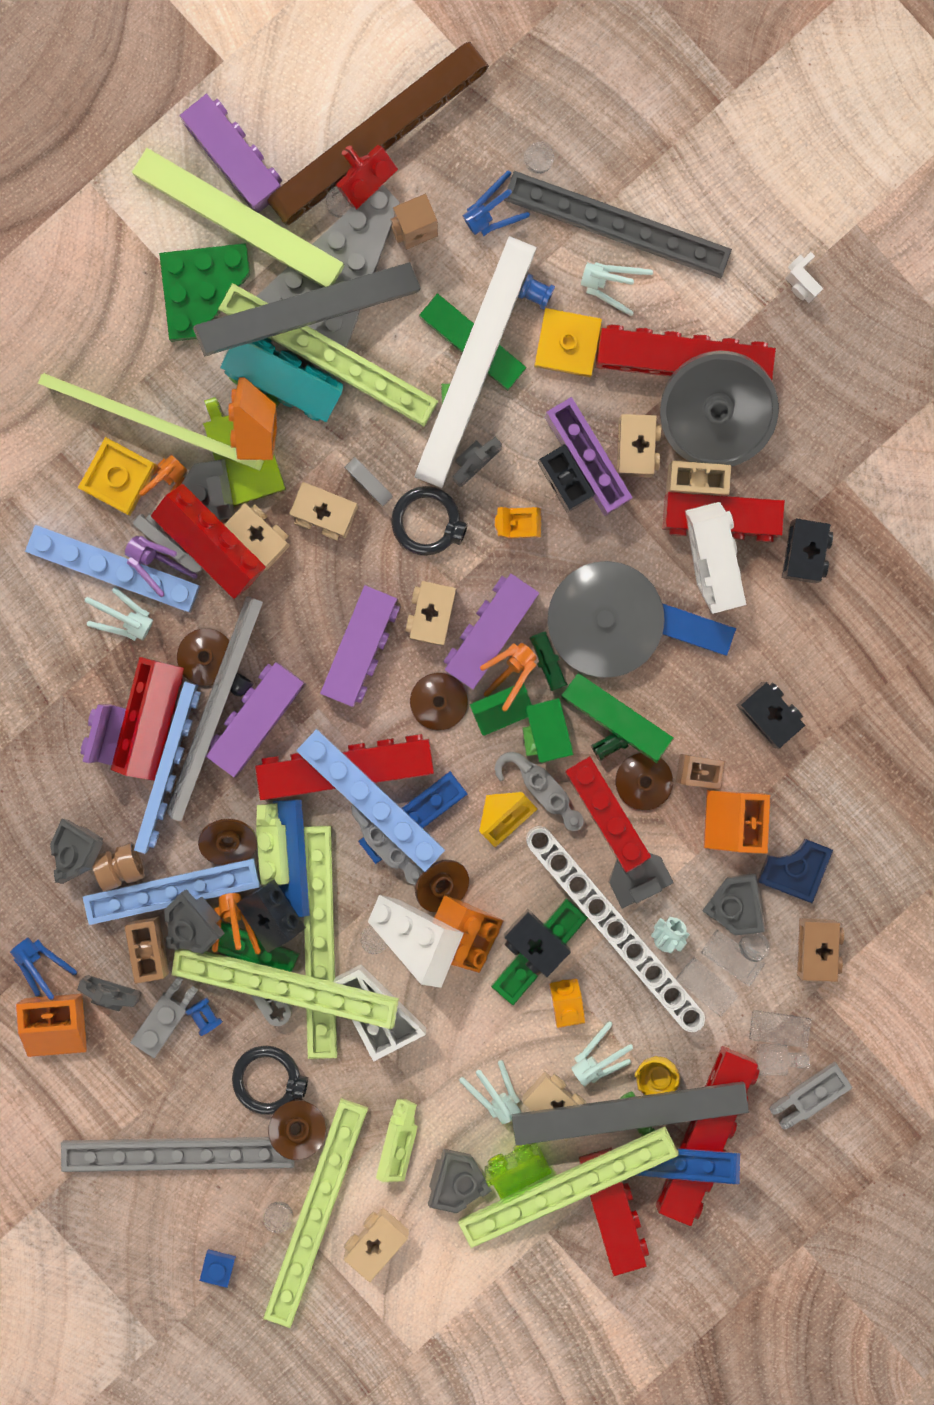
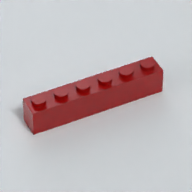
M611 324L607 325V328H601L599 333L595 368L671 377L682 364L695 356L712 351H730L747 356L757 362L772 380L776 348L768 347V343L760 341L751 342V345L739 344L740 340L734 338H723L722 342L712 341L711 337L707 335H694L693 338L682 337V333L666 331L664 335L653 334V330L648 328H636V331H626L621 325Z
M422 734L405 736L406 742L394 744V738L376 741L377 746L366 748L365 743L348 745V751L342 752L374 783L434 774L429 738L423 739ZM299 753L290 754L291 760L279 761V756L262 758V764L255 766L260 800L336 789Z
M721 1046L705 1087L743 1081L747 1094L750 1085H754L758 1079L760 1072L757 1069L758 1063L751 1057ZM738 1114L690 1121L679 1149L726 1152L724 1147L727 1139H732L736 1132L737 1123L735 1120ZM666 1178L655 1204L658 1213L692 1226L694 1219L698 1220L704 1206L702 1199L705 1192L709 1193L714 1182Z

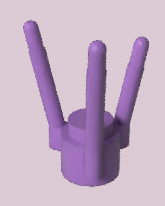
M143 536L133 537L126 546L125 555L129 557L127 564L135 568L160 597L164 596V592L140 564L148 565L155 558L194 579L197 578L195 572L192 573V571H189V569H186L181 564L156 552L159 551L175 557L177 555L176 551L151 542Z

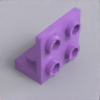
M98 704L96 709L91 710L88 726L92 727L89 738H84L80 751L84 755L83 762H100L112 765L126 708L111 704Z

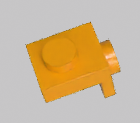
M498 507L495 517L497 535L509 539L541 537V508Z
M578 979L550 983L557 1028L584 1024L585 1017Z

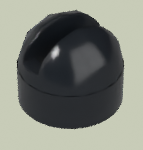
M237 672L230 691L235 696H243L254 683Z

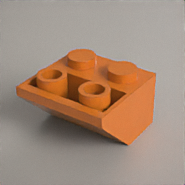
M239 377L237 389H232V403H229L228 409L229 421L233 422L234 430H231L230 435L231 448H236L237 459L273 460L278 431L276 404L245 377Z
M707 790L704 848L768 854L770 795L757 792Z
M444 895L434 918L464 933L451 965L480 973L504 920L466 902Z
M83 994L57 995L52 1000H49L47 996L24 998L16 1004L18 1034L28 1057L87 1052Z

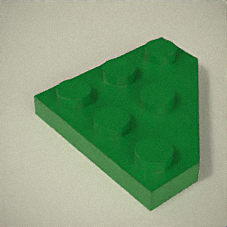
M246 243L159 253L169 340L175 342L197 339L193 330L194 326L211 321L216 315L218 316L221 313L219 307L232 283L240 286L250 276V266Z

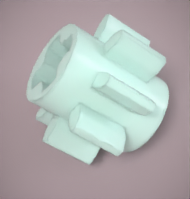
M669 917L666 922L661 918L658 920L651 937L654 938V943L658 949L671 954L674 949L679 952L682 951L687 944L686 939L690 934L686 932L687 928L680 919Z

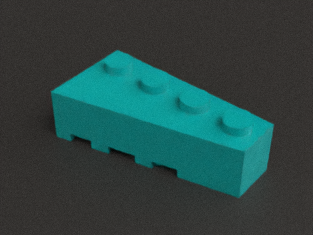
M268 338L226 351L220 368L225 370L224 373L234 380H239V377H245L262 393L267 394L268 392L278 397L277 400L287 407L293 408L295 406L303 410L304 414L312 420L319 421L321 419L327 422L342 394L343 383L311 364H307L305 368L301 365L302 361L297 355L288 350L277 351L274 345L271 344L272 340Z

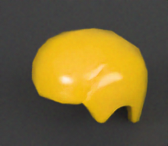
M661 1056L645 1059L638 1066L635 1073L637 1088L645 1095L676 1091L680 1084L679 1071L676 1065L668 1058Z

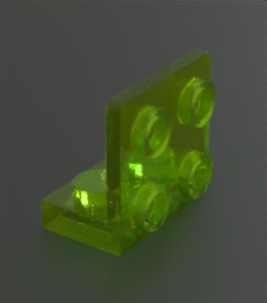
M538 1143L514 1146V1151L504 1156L501 1153L488 1160V1165L485 1166L486 1183L488 1187L494 1186L501 1200L552 1173V1169Z

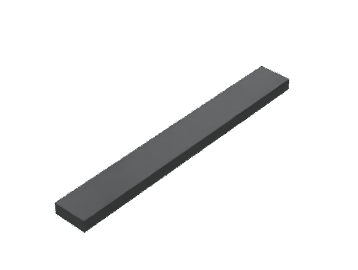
M517 171L513 172L508 186L512 193L504 199L506 202L720 279L723 276L732 251L731 248Z
M409 262L197 324L193 330L205 357L418 293L421 288Z
M742 1081L511 1115L515 1144L518 1146L749 1113L745 1083Z

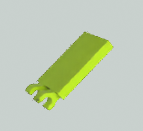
M216 397L204 400L211 421L203 423L207 437L231 446L230 435L231 430H234L233 422L229 421V415L223 417ZM212 452L215 460L225 459L234 507L286 490L275 453L273 460H263L262 467L258 470Z

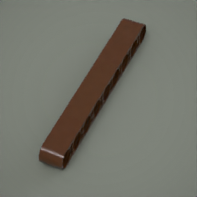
M471 42L464 43L274 191L267 200L268 204L286 226L292 224L337 189L336 184L346 176L351 167L342 155L343 150L347 151L345 149L347 146H352L359 158L367 155L377 145L383 147L386 151L486 72L489 65Z

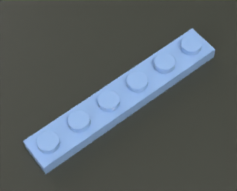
M38 525L34 526L25 552L189 613H191L200 585L140 564L164 592V596L160 597L136 569L127 564V558Z
M184 682L134 851L145 854L149 851L150 847L155 848L159 836V831L155 830L158 819H164L168 804L163 803L166 791L172 792L176 776L172 775L175 764H180L184 753V748L180 747L183 736L188 737L193 720L188 719L191 708H197L201 692L197 691V684Z
M318 729L296 750L424 872L445 851L434 838Z
M255 858L116 888L107 892L103 891L83 896L88 924L92 925L164 909L186 889L197 900L200 897L209 899L228 893L261 887Z

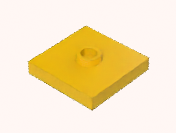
M545 308L534 367L591 378L602 319Z
M105 437L78 488L131 516L141 498L139 492L149 483L158 465Z

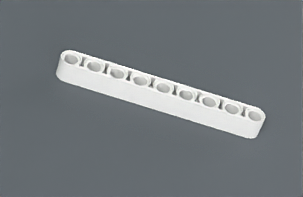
M509 236L417 467L415 478L440 488L443 487L537 247Z
M542 826L530 829L526 836V842L533 854L678 1024L688 1032L700 1030L704 1026L705 1015L690 995L550 831ZM540 832L546 834L548 840L545 846L537 848L532 845L531 840L534 834ZM556 855H563L566 858L564 868L559 870L553 869L550 863L551 859ZM575 877H581L585 880L584 888L577 892L572 891L569 886L570 881ZM594 899H600L604 903L602 911L595 914L591 913L588 909L589 903ZM614 921L622 923V931L618 935H610L607 931L609 924ZM636 943L641 946V952L638 956H627L626 950L629 945ZM650 966H658L660 968V973L655 979L645 977V972ZM670 988L678 989V997L673 1001L664 999L665 992ZM689 1010L697 1011V1018L692 1023L683 1021L684 1014Z

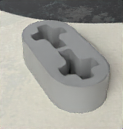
M355 457L344 467L382 507L393 497Z
M251 995L265 1019L271 1025L282 1026L289 1021L292 1014L290 1004ZM274 1001L278 1008H285L284 1018L281 1019L279 1016L273 1017L271 1015L274 1007L270 1002Z

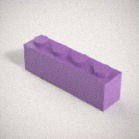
M206 93L179 116L184 126L248 206L259 213L269 205L267 202L269 196L281 187L280 183L283 181L273 167L267 169L262 163L264 156L254 144L249 146L243 138L246 137V134L236 121L231 124L225 117L228 112L218 99L213 101Z
M570 397L547 411L544 418L561 446L566 445L595 494L593 499L603 515L606 516L628 503L633 497L573 398Z
M511 573L507 579L501 576L493 588V591L497 594L491 603L487 600L484 601L476 613L480 616L475 626L469 624L460 636V639L464 642L458 651L452 648L443 661L447 664L445 671L473 690L487 671V669L481 671L480 666L498 655L539 595L538 591Z
M364 585L320 694L352 707L355 706L356 702L362 703L368 688L363 686L367 675L373 676L378 664V660L374 659L378 648L384 649L390 635L385 630L389 621L395 622L401 607L396 605L397 598Z
M277 662L273 666L268 664L258 677L262 680L256 689L251 687L241 700L244 703L243 707L238 713L233 711L224 722V725L227 727L221 736L216 734L211 740L208 748L210 751L206 757L233 777H237L306 684Z

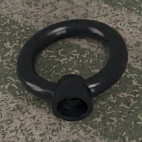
M431 486L416 487L406 492L397 501L391 518L392 530L400 545L409 552L424 556L440 553L452 543L461 545L468 527V523L460 521L459 509L453 498L445 491ZM417 499H435L447 510L449 522L444 535L434 543L421 544L415 542L404 530V512Z
M258 1046L246 1051L236 1062L232 1073V1086L237 1099L244 1107L254 1113L270 1115L274 1114L281 1105L287 1102L294 1101L295 1099L304 1100L308 1086V1077L300 1076L297 1064L282 1049L274 1046ZM261 1057H269L279 1061L285 1067L289 1076L286 1093L282 1098L272 1103H262L253 1099L244 1086L243 1077L247 1066L252 1061Z

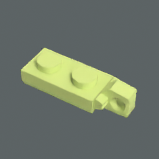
M277 804L257 805L256 834L260 884L265 885L272 880H275L278 885L288 884L289 868L286 827L281 825V821L278 819Z
M397 1099L393 1109L376 1179L381 1182L405 1181L418 1128L414 1124L417 1104L407 1099Z

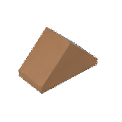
M680 754L676 782L683 785L720 789L725 761Z

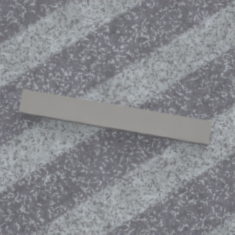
M249 596L245 598L168 805L167 813L171 819L182 821L263 603Z
M269 1137L63 1140L61 1142V1172L294 1168V1160L287 1159L278 1154L272 1147Z

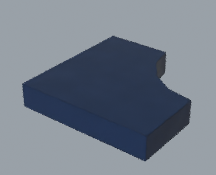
M804 839L799 848L789 855L780 857L767 855L757 882L813 904L833 849Z

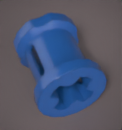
M529 273L518 298L523 299L525 297L539 304L540 309L545 310L555 286L552 284L547 286L533 279V275Z
M207 997L185 1011L187 1016L191 1015L200 1029L198 1032L200 1036L207 1034L223 1022L221 1018H217L208 1005L209 999ZM200 1011L203 1012L208 1022H205V1020L200 1014Z

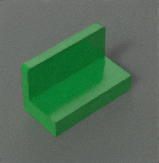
M524 683L507 711H503L502 707L514 686L469 704L483 736L528 717L526 707L532 704Z
M560 698L527 706L526 712L539 762L543 763L574 755Z

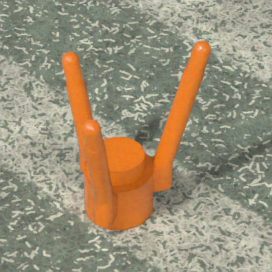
M170 455L166 460L163 458L157 464L158 466L153 474L157 473L158 475L139 492L140 496H144L162 479L168 485L174 482L175 484L171 491L182 484L185 479L183 476L188 470L173 455Z
M513 643L506 651L480 666V670L484 671L503 659L509 658L506 661L509 667L483 693L485 697H488L513 671L516 673L523 671L502 707L503 711L508 710L529 673L536 667L534 661L537 657L524 643H520L518 646Z
M228 893L218 898L219 907L214 908V911L221 917L216 924L221 928L222 918H224L225 922H231L235 948L240 950L241 939L238 921L242 916L256 954H260L261 950L255 933L236 905V903L242 900L241 895L238 893ZM219 940L212 945L213 952L218 951Z

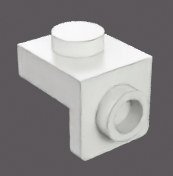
M812 252L805 258L800 254L788 266L791 272L785 278L793 286L791 288L793 293L799 299H805L808 303L823 290L804 269L815 257Z

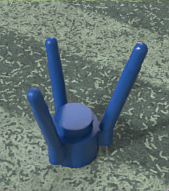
M509 170L475 204L467 208V212L462 215L474 235L481 232L485 236L493 230L530 217V213L525 212L489 225V222L493 220L489 211L511 195L512 191L508 189L486 206L483 204L511 175Z
M28 937L16 945L10 953L15 958L14 961L20 967L35 996L39 997L41 993L34 979L48 999L52 1000L54 995L33 965L41 958L38 953L41 952L72 975H76L77 971L45 948L39 939L33 943Z

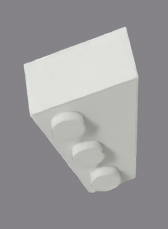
M720 502L686 510L696 582L711 613L714 614L746 605L741 573L736 558L737 546L731 534L734 523L730 511L726 512Z
M379 895L368 923L421 985L441 988L464 933L399 899Z
M361 964L334 979V983L394 997ZM399 1001L395 1026L392 1030L352 1020L373 1062L426 1035V1027Z

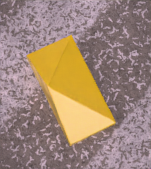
M523 792L486 795L479 832L496 848L537 810V807Z

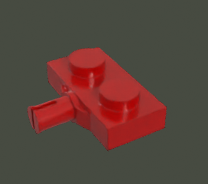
M379 145L360 158L352 146H347L345 148L347 151H342V155L351 167L346 176L336 184V187L351 207L356 210L398 170L384 148Z

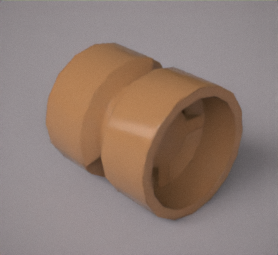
M132 842L117 847L114 854L109 851L98 854L93 865V871L99 886L104 892L120 887L123 880L131 883L145 877L142 860L139 853L134 851L135 845Z

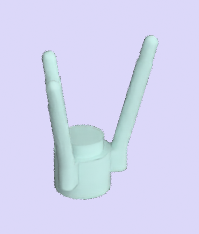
M587 262L581 280V285L588 287L586 293L597 296L616 309L632 316V310L604 294L598 288L604 289L607 280L630 285L634 284V280L631 278L610 274L609 272L652 275L653 270Z
M116 587L112 589L113 593L133 609L136 614L130 612L128 616H125L89 597L85 598L86 603L123 621V627L127 630L92 621L87 622L89 627L125 636L135 641L137 638L144 640L152 626L153 619L148 617L150 613L140 608Z
M610 1021L598 1032L583 1052L574 1058L577 1064L571 1067L572 1071L584 1087L590 1082L595 1083L600 1078L631 1064V1060L627 1059L602 1070V1068L633 1049L631 1044L599 1063L592 1056L587 1059L589 1053L612 1027V1022Z
M502 1060L498 1061V1065L509 1094L508 1096L506 1093L498 1095L481 1070H477L476 1075L493 1098L491 1103L465 1078L461 1077L459 1079L460 1083L488 1109L493 1118L497 1117L502 1124L512 1121L511 1114L521 1112L517 1106L520 1099L513 1089Z

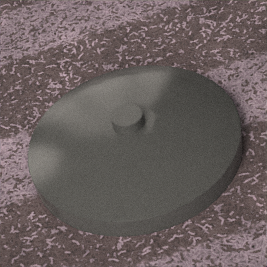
M730 351L703 353L682 364L668 380L660 403V418L664 434L672 448L689 462L731 465V467L748 461L765 447L774 433L779 414L777 393L767 372L751 358Z
M594 562L570 573L555 590L548 609L549 634L558 654L574 669L595 677H617L640 667L656 650L664 628L663 605L654 585L638 570L618 562Z

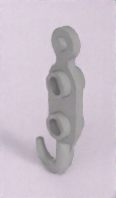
M516 752L504 753L498 758L494 769L499 781L504 780L502 774L503 765L507 762L515 763L520 768L526 787L547 811L552 814L562 815L565 827L571 831H577L583 826V816L578 811L569 808L567 793L544 768L528 761L523 755Z
M352 804V815L359 823L367 844L391 868L402 869L405 872L407 882L416 885L424 871L417 864H413L410 858Z

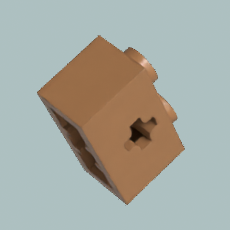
M426 193L393 207L394 217L390 219L392 223L391 228L397 243L403 242L406 250L438 237V220Z
M160 916L130 921L124 927L134 983L164 979L169 974V967Z
M799 918L797 976L800 979L806 981L838 982V974H841L843 970V960L839 956V945H843L844 930L840 927L839 922L830 919ZM822 945L827 947L826 951L821 952V955L816 953V949H820Z

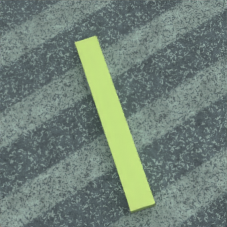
M148 148L145 149L132 171L135 177L322 287L334 285L345 267L343 262Z
M232 283L219 307V311L226 315H231L268 303ZM309 326L268 337L270 340L425 427L438 403V400Z
M45 373L40 376L38 382L40 385L260 470L264 462L263 460L237 459L236 448H231L229 445Z
M304 826L310 916L304 917V926L306 927L304 929L305 973L309 977L334 982L331 826ZM306 1009L308 1059L337 1058L336 1016Z
M179 948L175 950L171 974L173 976L391 1030L395 1026L399 998L207 951L201 954L187 949Z
M343 1098L340 1099L263 1319L291 1328L368 1110L366 1106Z
M664 1126L459 1219L458 1224L470 1248H473L678 1156L679 1152Z

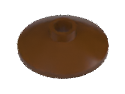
M210 628L197 629L186 635L177 651L178 666L184 668L183 676L197 685H213L230 640L223 633ZM206 651L209 653V660L203 663L200 661L199 655L201 652Z
M446 673L426 675L416 683L411 692L410 707L414 717L421 725L432 730H446L455 726L461 721L467 710L468 698L465 688L459 680ZM436 696L444 698L445 702L442 707H436L433 704V699Z
M637 753L625 759L619 766L615 778L616 790L620 798L630 807L638 810H651L662 805L670 796L673 788V775L670 767L662 758L655 763L644 754ZM649 777L651 780L650 785L642 787L640 784L641 778Z
M220 819L208 824L201 831L198 846L205 859L216 865H225L250 859L257 848V837L254 830L242 821Z
M441 860L432 864L420 875L416 883L415 896L418 903L425 910L437 913L444 895L461 901L469 887V874L466 868L455 860Z
M294 1100L281 1105L272 1115L268 1126V1136L274 1150L281 1156L291 1160H302L315 1154L322 1146L326 1135V1123L321 1111L313 1104L302 1100ZM293 1124H299V1133H291L290 1129Z

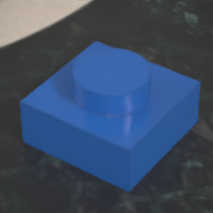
M208 1249L199 1281L228 1288L236 1256Z

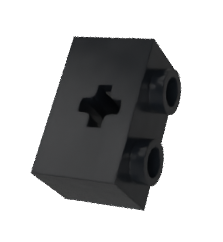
M565 444L539 459L538 465L566 513L571 512L594 497L595 494Z
M798 518L790 522L782 578L815 584L822 582V577L826 578L829 568V561L825 560L826 551L831 548L833 542V532H830L831 524ZM810 545V550L814 551V555L808 558V553L803 552V548Z
M761 682L736 706L774 748L780 749L806 725L801 721L803 718L802 713L793 704L788 706L782 699L784 693L776 684L772 682L769 685L768 682ZM768 708L778 709L775 713L778 717L777 719H768L767 716L770 714Z
M275 880L259 887L236 903L267 953L286 944L306 928Z
M528 908L504 933V938L507 940L504 943L505 946L516 956L521 953L528 960L526 963L527 967L537 976L542 973L548 977L571 953L570 948ZM530 939L535 942L540 939L542 949L540 951L536 948L532 951L529 950Z

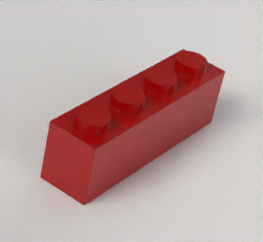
M184 484L166 494L151 514V517L233 599L247 590L266 568Z
M668 492L664 497L662 530H669V535L687 536L689 531L686 510L720 502L726 512L730 511L734 528L731 529V534L735 540H745V536H754L757 542L771 543L774 542V538L782 536L785 500Z
M139 657L110 770L129 777L155 781L164 744L168 738L171 717L175 711L178 690L182 684L184 668Z
M591 756L565 771L566 776L624 872L628 873L651 859L650 853Z
M610 1147L607 1149H603L597 1152L580 1156V1164L585 1163L591 1159H594L613 1149L612 1147ZM621 1181L590 1195L613 1277L647 1267L644 1257L649 1256V1251L645 1238L639 1239L636 1229L641 1228L637 1211H631L628 1201L633 1200L629 1183L623 1184Z

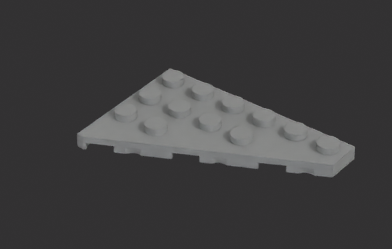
M384 185L357 210L351 207L312 244L344 263L345 267L334 284L375 273L385 242L391 231L392 223L390 219L394 217L393 207L400 204ZM287 267L256 297L269 304L323 287L292 268ZM360 310L308 326L346 348L357 323ZM312 364V365L315 366L316 368L320 369L321 371H323V372H325L326 374L330 375L331 377L335 378L334 375H332V374L328 373L327 371H325V370L319 368L318 366Z

